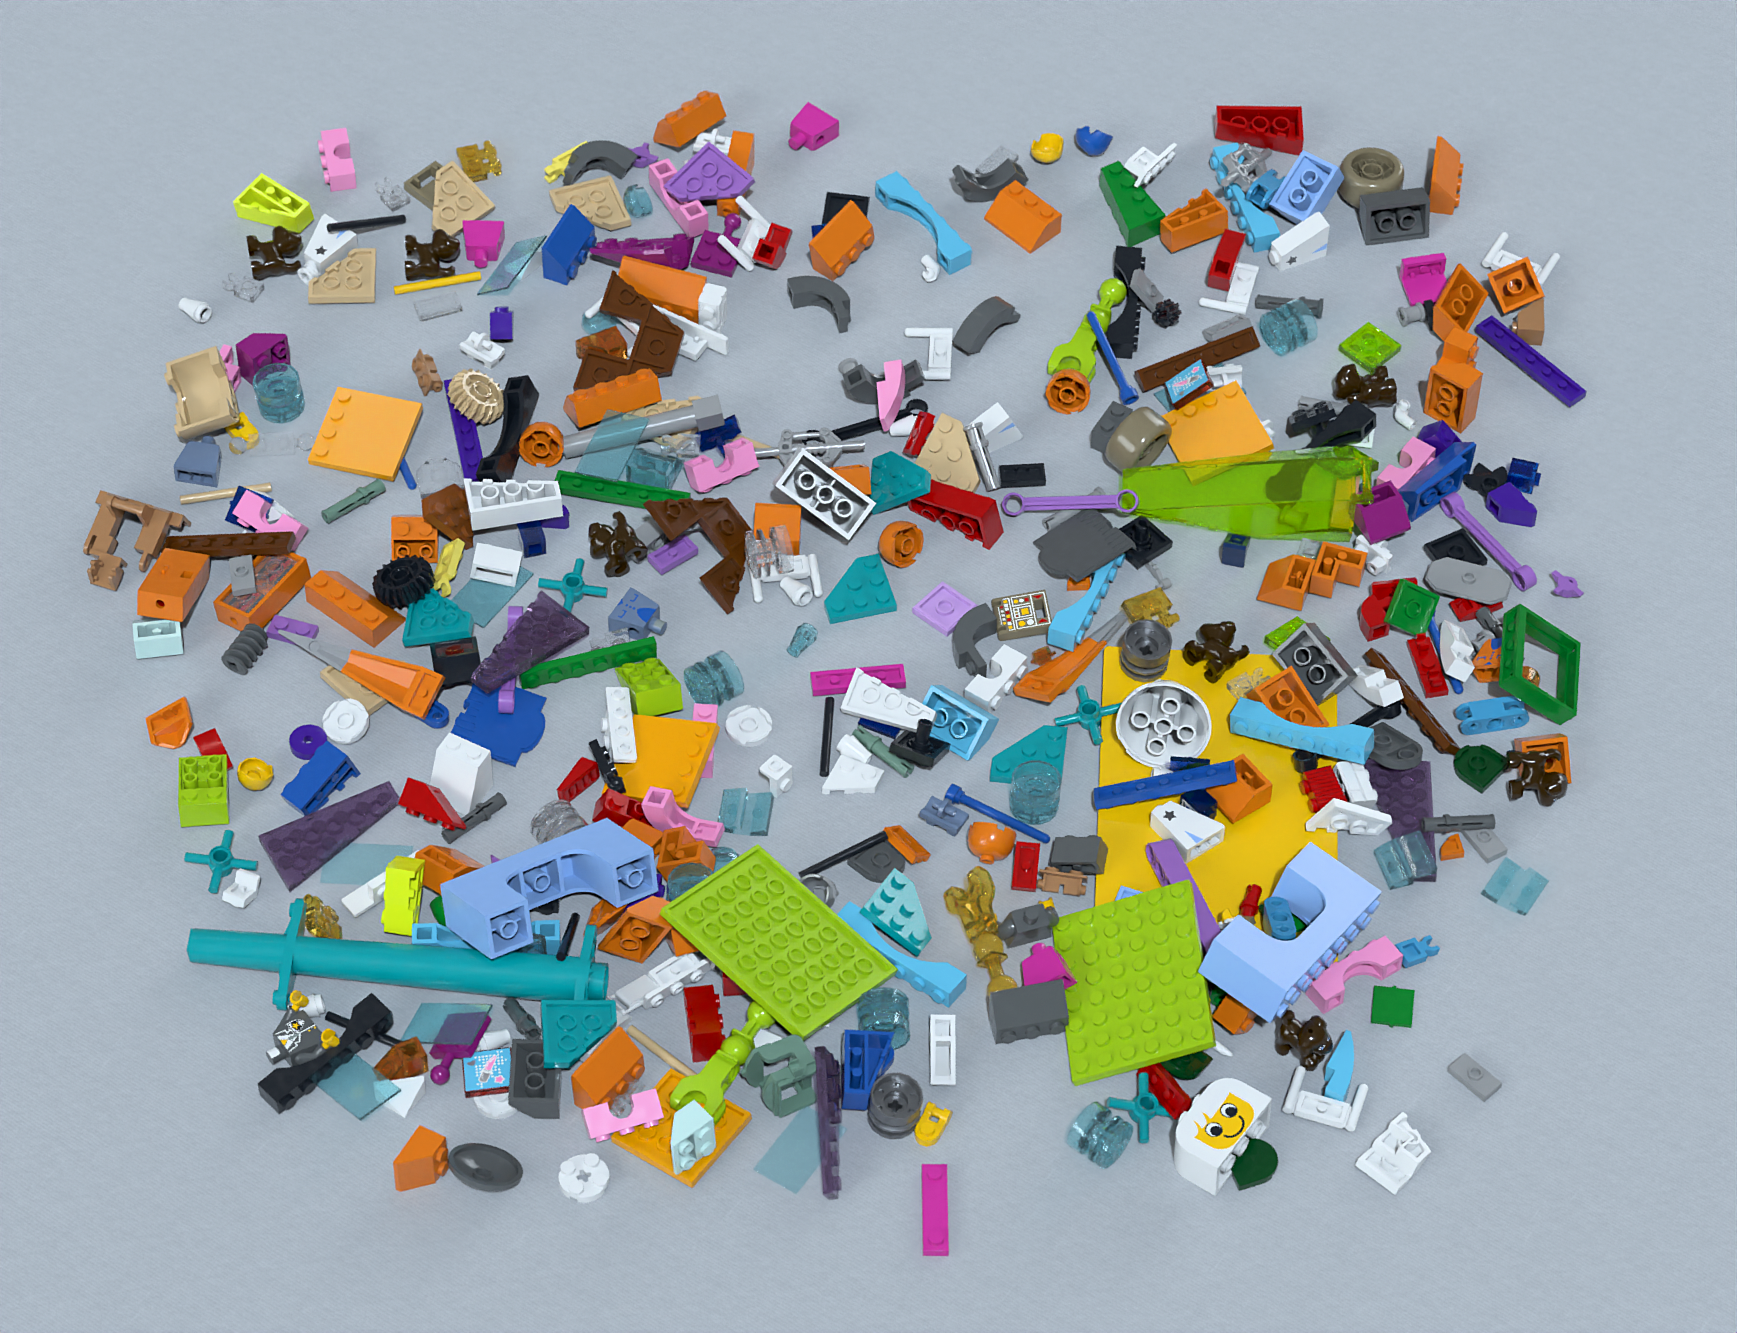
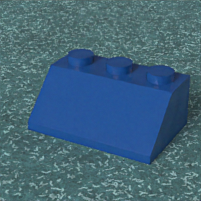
M569 205L542 246L543 278L566 286L572 278L576 277L581 263H585L590 251L589 249L596 246L597 243L595 227L575 205Z

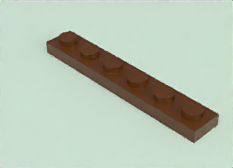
M1251 326L1139 369L1134 373L1141 391L1145 392L1165 384L1198 360H1201L1203 367L1212 366L1261 346L1255 330Z
M293 531L167 536L161 553L165 548L206 554L210 555V557L289 554L296 537Z
M1371 647L1365 653L1370 660L1368 663L1370 667L1384 669L1386 678L1399 681L1404 698L1400 699V702L1410 708L1408 713L1415 720H1419L1423 724L1421 729L1429 737L1433 736L1436 740L1435 746L1442 753L1448 752L1455 756L1461 748L1383 653Z

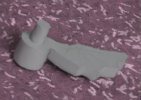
M1153 562L1145 564V567L1159 582L1156 585V589L1162 588L1165 590L1172 586L1169 578L1163 579L1161 571Z

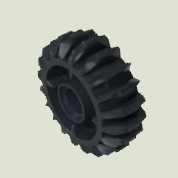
M407 554L404 558L398 556L396 560H390V563L383 564V569L377 570V575L373 577L374 582L372 583L376 598L383 605L390 606V608L397 606L400 609L403 605L409 607L411 603H417V600L424 599L425 594L431 592L430 588L434 586L433 581L435 578L428 561L424 560L423 557H417V555L410 557Z

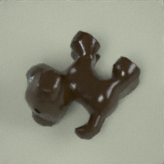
M276 226L272 230V241L260 242L257 236H246L249 257L260 256L264 261L263 264L259 261H250L253 281L261 280L270 275L278 276L285 272H295L300 269V261L297 260L293 264H288L283 258V255L290 257L298 253L302 243V237L299 233L290 231L283 226Z
M437 229L433 232L431 243H419L416 240V236L405 235L407 256H415L419 260L417 265L413 261H405L406 281L422 277L452 276L455 273V267L441 268L439 259L444 261L455 259L459 253V240L447 234L443 229Z
M1348 364L1342 366L1337 372L1333 393L1335 398L1347 399L1349 404L1356 399L1360 403L1367 404L1368 407L1377 404L1392 405L1397 403V386L1394 378L1385 381V378H1388L1386 366H1378L1374 369V374H1367L1363 377L1358 373L1355 364Z
M617 511L612 515L613 519H616L618 523L615 529L610 525L599 524L598 522L589 525L588 537L590 538V555L594 559L608 556L609 561L604 565L605 572L609 576L621 577L630 571L625 554L627 557L634 554L636 558H641L646 555L648 549L636 536L633 527L627 524L624 514Z
M1222 621L1217 624L1205 623L1201 625L1199 636L1204 643L1199 644L1195 640L1188 641L1184 646L1183 658L1190 666H1194L1203 660H1209L1206 663L1208 670L1204 672V676L1210 683H1215L1226 670L1233 668L1238 660L1247 657L1250 651L1246 645H1242L1239 651H1235L1230 647L1234 642L1236 626L1234 622Z
M1553 748L1544 751L1533 750L1527 753L1515 750L1507 751L1506 761L1510 769H1516L1521 763L1524 764L1522 776L1508 781L1509 797L1511 799H1519L1523 797L1524 790L1535 789L1538 791L1540 803L1546 807L1552 806L1555 801L1564 797L1568 788L1566 775L1559 772L1546 773L1544 769L1547 759L1554 758L1560 761L1561 752Z
M1287 1010L1282 1016L1283 1023L1279 1029V1037L1275 1041V1051L1279 1055L1285 1056L1293 1047L1300 1053V1066H1303L1306 1071H1314L1318 1064L1324 1060L1325 1055L1333 1050L1332 1038L1326 1029L1327 1023L1322 1017L1315 1015L1302 1025L1295 1018L1294 1012Z

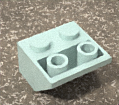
M160 618L133 620V637L137 659L184 654L181 622Z
M695 1100L674 1114L671 1152L674 1173L678 1175L684 1170L690 1169L702 1157L710 1155L716 1148L714 1120Z

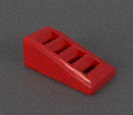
M584 757L578 760L557 788L560 805L566 806L598 780L600 773L598 764L595 761Z

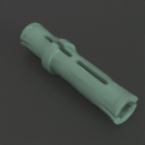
M378 478L365 487L357 488L353 494L322 510L321 515L324 521L330 524L359 505L369 503L371 498L386 491L385 485Z
M861 725L853 731L852 735L869 752L874 753L904 778L909 776L907 772L911 775L914 765L889 752L890 748L882 742L879 736L872 735Z

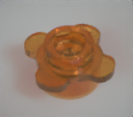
M1049 646L1039 648L1031 653L1034 658L1031 660V663L1046 664L1052 660L1051 656L1055 655L1056 652H1051Z

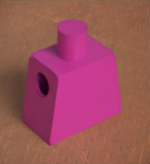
M807 102L790 123L791 138L788 140V143L795 150L803 145L807 149L815 151L839 136V120Z
M463 220V238L467 260L474 261V264L480 268L487 266L488 261H497L505 239L504 221Z
M1044 943L1034 944L1032 946L1033 955L1022 962L1024 986L1063 979L1064 989H1067L1077 983L1066 961L1053 946L1046 947Z

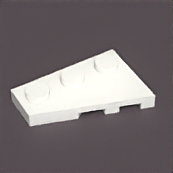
M1333 798L1309 819L1305 825L1307 831L1315 832L1316 828H1326L1327 832L1336 833L1337 830L1344 829L1349 830L1351 834L1378 836L1392 824L1391 815Z

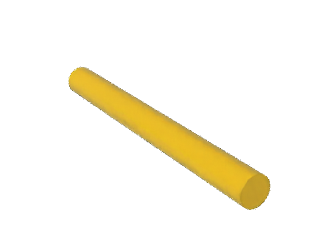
M480 271L397 285L393 286L395 295L481 280Z

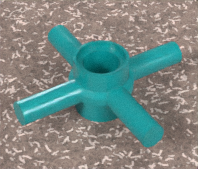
M581 558L576 559L573 572L565 574L562 581L539 578L538 587L561 590L565 599L561 614L565 617L570 616L573 603L582 600L584 594L607 597L608 588L585 585L581 576L585 561Z
M1080 685L1077 687V692L1081 703L1077 713L1054 718L1055 725L1064 726L1080 722L1082 728L1090 730L1094 744L1098 745L1103 742L1099 730L1102 717L1118 713L1122 702L1100 707L1097 701L1089 699L1086 686Z
M225 830L221 846L212 848L209 855L185 853V862L207 864L213 874L208 888L210 893L218 892L221 878L230 875L233 868L257 870L258 861L236 859L231 854L230 846L234 832L231 830Z
M1145 1072L1139 1073V1095L1132 1101L1112 1097L1107 1099V1107L1129 1110L1132 1120L1139 1123V1142L1143 1144L1149 1142V1120L1153 1119L1155 1115L1173 1118L1163 1106L1159 1105L1156 1096L1149 1093V1075Z

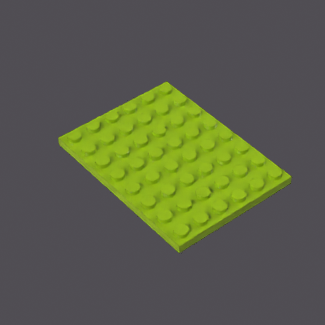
M759 844L671 901L660 912V915L784 1028L792 1035L801 1037L803 1041L894 977L898 970Z
M1189 879L1059 917L1058 925L1052 927L1055 949L1062 955L1077 981L1076 984L1065 989L1069 1015L1068 1025L1065 1026L1072 1082L1075 1086L1216 1047L1207 979L1198 972L1203 962V953L1193 887Z

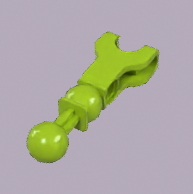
M1117 278L1107 279L1100 285L1099 295L1101 301L1098 305L1091 304L1090 311L1096 314L1104 333L1108 331V326L1111 323L1112 306L1120 304L1125 299L1127 293L1124 283ZM1087 313L1084 315L1082 323L1071 341L1055 347L1048 361V374L1054 375L1062 369L1071 368L1084 374L1089 383L1093 380L1096 373V358L1094 354L1099 346V342L1087 318Z
M755 1000L750 1003L747 1010L748 1022L741 1031L735 1028L732 1029V1036L727 1037L722 1042L720 1050H717L716 1054L711 1057L699 1074L690 1075L680 1080L671 1094L670 1107L679 1111L693 1100L705 1104L703 1109L713 1118L715 1126L726 1112L724 1094L739 1073L740 1065L745 1064L749 1054L755 1049L754 1037L760 1029H767L774 1025L776 1019Z

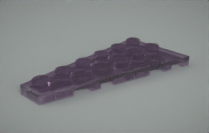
M541 590L537 595V599L528 605L527 611L523 616H519L505 633L500 644L495 645L491 655L485 658L472 673L471 681L488 694L589 634L590 627Z
M1367 759L1363 766L1369 772V781L1372 789H1375L1377 792L1376 805L1380 812L1391 815L1392 824L1387 829L1411 881L1436 882L1434 831L1423 832L1421 826L1422 817H1433L1430 761H1421L1418 766L1411 769L1398 770L1385 767L1373 759Z
M387 781L258 836L259 842L290 893L399 805L400 797L390 781Z
M825 1046L815 1047L823 1194L828 1200L838 1199V1192L842 1189L839 1176V1123H842L843 1120L840 1108V1064Z

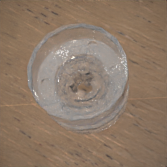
M786 525L769 527L768 538H765L761 529H757L756 539L753 531L745 532V557L754 579L761 578V567L766 577L770 576L771 565H774L778 575L794 571L792 545Z
M560 799L546 804L536 813L530 824V833L539 844L585 827L588 823L568 800Z

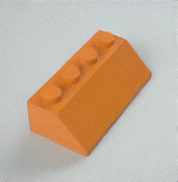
M623 256L618 274L619 277L627 284L632 285L635 291L642 294L653 305L665 308L676 315L683 316L687 320L699 324L698 299L705 284H707L706 276Z
M650 368L640 369L634 374L619 376L610 382H601L588 389L576 390L573 394L566 396L563 405L564 412L580 428L662 401L658 377Z
M320 570L304 584L306 602L373 648L406 621L403 615L389 606L383 605L379 599L338 571Z

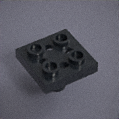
M1320 401L1307 411L1303 408L1292 412V416L1288 417L1294 432L1309 427L1311 435L1314 437L1317 433L1320 434L1324 430L1322 422L1337 416L1331 402Z
M1140 515L1119 528L1136 545V551L1128 549L1124 553L1126 554L1125 557L1137 568L1142 567L1172 548L1173 541L1144 515Z
M919 719L917 731L905 730L890 744L889 752L896 754L901 759L916 761L923 767H933L949 752L951 743L931 737L930 733L933 722L927 719Z

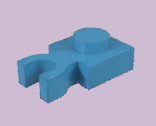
M1431 935L1425 936L1420 942L1416 938H1412L1395 944V947L1403 954L1402 964L1405 968L1425 962L1428 956L1438 954L1440 950L1438 945L1434 947L1428 946L1433 939Z

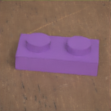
M683 534L648 555V562L663 575L697 555L698 547Z
M274 615L266 631L267 638L297 645L279 634L278 630L316 639L319 628L317 625Z

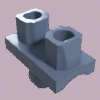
M931 796L926 806L921 809L920 817L926 819V823L933 827L939 825L945 828L948 834L955 837L968 820L969 813L952 806V800L948 798L942 801Z

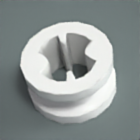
M306 263L303 268L301 267L297 271L299 278L307 285H309V281L314 277L319 278L317 269L310 263Z

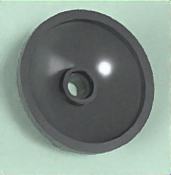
M481 1143L462 1144L453 1148L448 1156V1167L454 1176L464 1184L480 1191H505L515 1187L522 1179L523 1168L520 1162L510 1153L495 1146Z

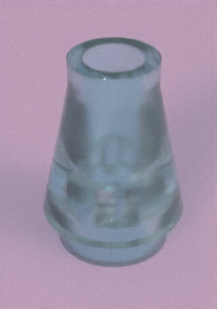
M808 623L799 625L787 648V652L791 656L798 658L805 649L817 640L818 631Z

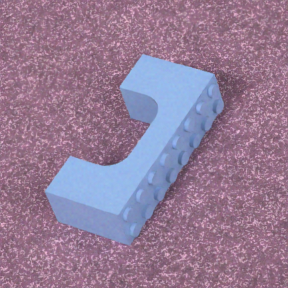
M605 818L440 884L446 927L484 955L494 959L534 942L529 910L576 892L595 893L618 908L657 892L658 883L653 848L608 818Z
M1310 842L1286 866L1271 896L1287 900L1291 912L1306 924L1307 928L1294 940H1277L1262 932L1240 915H1237L1213 940L1198 972L1271 1023L1277 1016L1281 1018L1286 1013L1289 1003L1291 1005L1296 1003L1301 995L1300 992L1303 991L1305 993L1313 982L1312 979L1317 980L1322 975L1325 965L1327 967L1332 965L1337 957L1336 954L1341 955L1349 944L1348 941L1354 942L1360 933V929L1365 930L1372 920L1369 917L1370 914H1373L1380 905V902L1377 900L1382 891Z

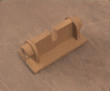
M419 349L416 357L412 360V370L416 374L418 385L421 387L424 396H427L429 390L441 391L443 382L439 373H436L437 368L433 357L428 354L423 355L422 350Z
M1045 867V870L1039 869V875L1043 879H1038L1037 888L1042 889V891L1059 893L1060 885H1064L1063 894L1077 897L1085 895L1086 886L1082 885V883L1087 884L1088 877L1083 876V872L1071 870L1069 873H1063L1054 867Z

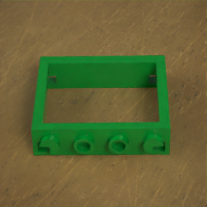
M1522 604L1516 605L1505 612L1503 616L1499 687L1555 723L1562 725L1577 716L1581 643ZM1525 633L1559 655L1556 698L1522 677Z

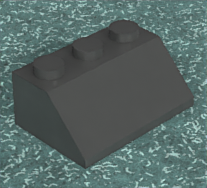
M1424 188L1360 195V220L1365 245L1429 238L1430 198Z
M1304 623L1272 653L1284 670L1292 665L1317 706L1341 692L1358 676L1315 623Z
M1063 979L990 992L989 1023L996 1044H1009L1017 1040L1035 1039L1049 1034L1057 1035L1066 1031L1065 1026L1068 1025L1069 1015Z
M512 1039L508 1104L534 1119H560L562 1068H544L542 1039Z

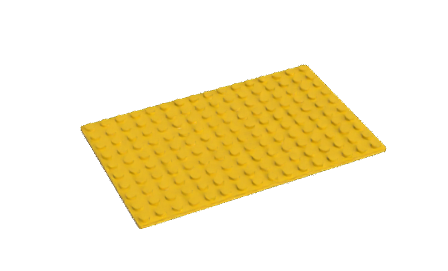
M1107 646L1104 648L1102 707L1121 703L1136 688L1154 682L1135 681L1123 672L1119 662L1122 647ZM1171 650L1167 671L1159 679L1176 681L1195 692L1204 701L1209 710L1212 728L1206 748L1195 760H1190L1177 768L1169 770L1177 772L1231 761L1244 754L1273 784L1271 801L1235 823H1232L1203 793L1204 789L1167 795L1158 799L1138 801L1133 804L1113 806L1109 809H1098L1097 836L1103 839L1108 847L1104 874H1096L1095 906L1115 901L1121 886L1141 892L1162 887L1146 854L1147 843L1163 840L1150 827L1151 812L1158 805H1164L1169 801L1182 805L1183 799L1197 813L1225 826L1223 842L1186 864L1218 924L1222 921L1221 913L1224 909H1229L1233 917L1240 915V904L1244 901L1248 885L1256 884L1262 888L1258 906L1264 904V901L1272 896L1286 866L1310 842L1338 861V830L1336 833L1327 832L1326 828H1316L1315 832L1306 830L1305 823L1316 813H1311L1308 805L1309 798L1307 794L1303 795L1301 792L1300 781L1303 779V773L1295 770L1293 753L1298 750L1297 748L1291 749L1288 746L1234 734L1230 731V714L1240 697L1248 699L1246 694L1284 670L1273 655L1248 654L1247 657L1238 660L1233 668L1226 670L1217 682L1210 683L1204 676V672L1208 670L1206 663L1209 660H1203L1194 666H1190L1183 658L1185 650ZM1336 694L1318 706L1330 724L1328 727H1337ZM1118 713L1103 716L1101 719L1103 742L1100 744L1099 787L1147 778L1151 776L1153 767L1138 762L1126 752V748L1117 736L1116 719ZM1325 755L1318 760L1317 768L1331 765L1333 769L1337 764V758ZM1258 911V914L1254 917L1256 922L1254 926L1265 933L1262 925L1263 917L1260 911ZM1304 930L1297 932L1296 938L1299 937L1304 932ZM1338 953L1334 962H1338Z

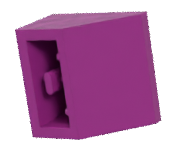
M252 333L236 344L241 376L256 389L268 383L272 378L286 371L291 366L288 337L286 334Z
M1391 480L1350 495L1348 513L1370 545L1411 530L1402 496Z

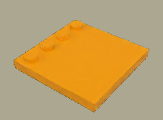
M1237 380L1162 415L1172 428L1168 444L1193 487L1275 449L1273 442Z
M337 387L308 457L309 464L394 482L422 413V403Z
M634 714L632 719L637 761L635 763L614 762L618 772L617 776L622 777L626 792L621 794L643 802L650 786L672 790L674 799L679 807L688 808L720 727L717 723ZM606 783L602 790V794L608 789Z
M670 1068L654 1087L657 1091L664 1118L658 1119L659 1124L645 1128L644 1124L634 1126L635 1131L620 1135V1131H616L611 1135V1142L693 1188L752 1120V1115L750 1112L724 1098L726 1112L714 1126L716 1148L710 1155L704 1156L695 1162L690 1169L676 1175L673 1169L671 1136L674 1114L677 1110L670 1107V1097L680 1080L686 1076ZM697 1102L702 1108H704L705 1104Z

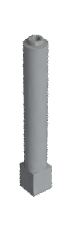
M714 395L693 400L691 406L563 436L564 450L562 455H565L567 459L698 427L699 431L723 426L725 422L719 397Z

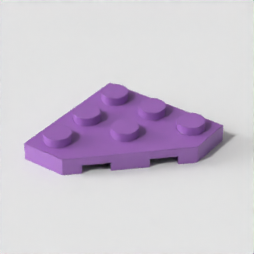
M708 141L664 185V188L679 202L736 198L742 196L755 183V180Z

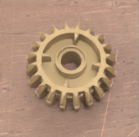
M470 368L468 371L463 369L455 374L449 383L447 395L451 398L450 402L455 404L454 409H458L461 412L460 415L464 414L468 420L471 418L475 423L480 421L482 424L486 422L491 424L504 411V390L500 389V384L493 381L494 378H489L487 373L482 374L480 370L474 371Z

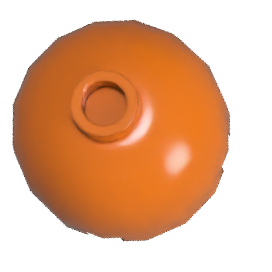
M1062 369L1056 372L1050 378L1046 388V396L1050 407L1062 414L1082 411L1088 405L1091 395L1088 379L1080 371L1074 369Z
M545 421L533 423L521 435L519 442L520 455L532 466L537 467L536 463L546 464L545 467L557 464L563 454V434L552 423Z
M908 521L892 522L885 527L880 535L879 551L883 558L891 564L901 568L908 567L916 561L913 559L916 553H921L924 542L923 532L917 528L916 524Z
M974 822L973 826L970 825L967 842L972 853L980 858V862L994 864V861L1003 860L1012 852L1017 837L1016 832L1008 827H1005L1004 831L997 828L998 824Z

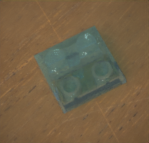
M635 448L626 463V482L672 489L685 459L646 448Z

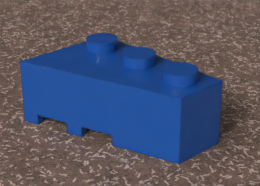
M326 741L316 749L314 756L309 762L300 768L297 776L286 784L280 795L288 805L308 819L329 801L328 796L336 789L340 792L345 788L344 782L351 776L357 778L361 773L348 755L329 741Z
M844 1030L842 1041V1109L867 1110L873 1084L880 1078L890 1053L894 1032Z

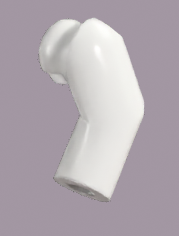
M925 255L921 262L926 267V271H923L922 274L927 282H933L939 275L940 266L930 255Z
M1401 399L1395 406L1394 417L1397 422L1411 431L1415 428L1417 422L1408 416L1410 403L1407 400Z

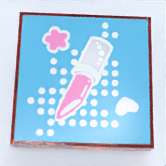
M1199 359L1164 383L1171 403L1176 410H1179L1214 386L1206 364L1202 359Z
M511 1047L475 1051L472 1057L462 1058L466 1098L509 1093Z

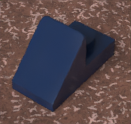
M1228 533L1223 543L1222 564L1243 568L1251 537Z

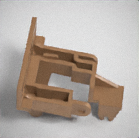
M100 490L95 503L101 505L83 547L84 554H91L96 559L90 561L91 568L87 569L90 584L116 591L124 572L120 566L126 568L128 563L120 557L113 556V553L118 543L115 535L125 511L137 514L143 525L134 546L139 553H143L139 562V570L143 572L148 569L152 558L157 559L169 527L173 526L180 529L181 525L190 527L192 523L182 514Z

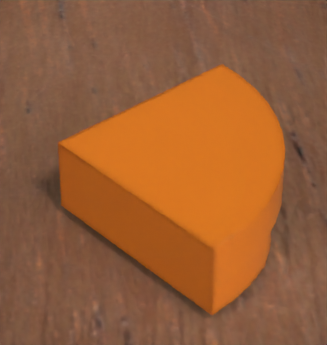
M1089 575L1079 582H1076L1071 577L1068 579L1067 591L1090 589Z
M1459 834L1448 837V840L1444 842L1440 850V861L1464 858L1465 852Z

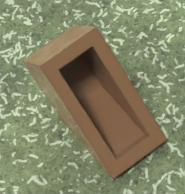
M1544 298L1534 301L1518 312L1516 322L1512 321L1511 331L1529 345L1542 346L1545 331Z

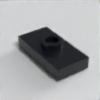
M1044 463L999 465L1001 488L1046 485Z

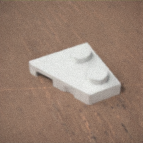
M841 755L824 783L822 793L830 794V791L844 790V794H854L856 792L875 793L884 777V770Z

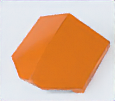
M186 697L178 699L145 718L151 744L169 749L179 748L186 742L193 724Z
M603 898L591 908L587 924L597 925V935L602 934L620 917L627 904L617 908Z

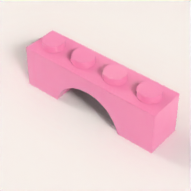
M667 158L649 165V184L686 233L687 237H696L703 234L705 230H708V212L699 200L679 202L665 190L664 185L678 172L670 160Z
M1386 936L1378 940L1374 939L1361 950H1355L1340 962L1332 963L1317 980L1313 978V982L1306 991V995L1325 1014L1343 1003L1344 983L1347 980L1358 975H1369L1382 981L1401 970L1403 954Z

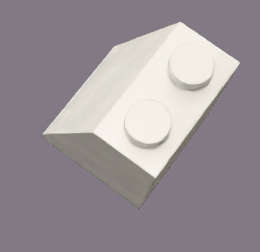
M449 732L437 748L430 785L442 791L458 815L464 817L474 810L476 805L484 799L492 788L491 751Z

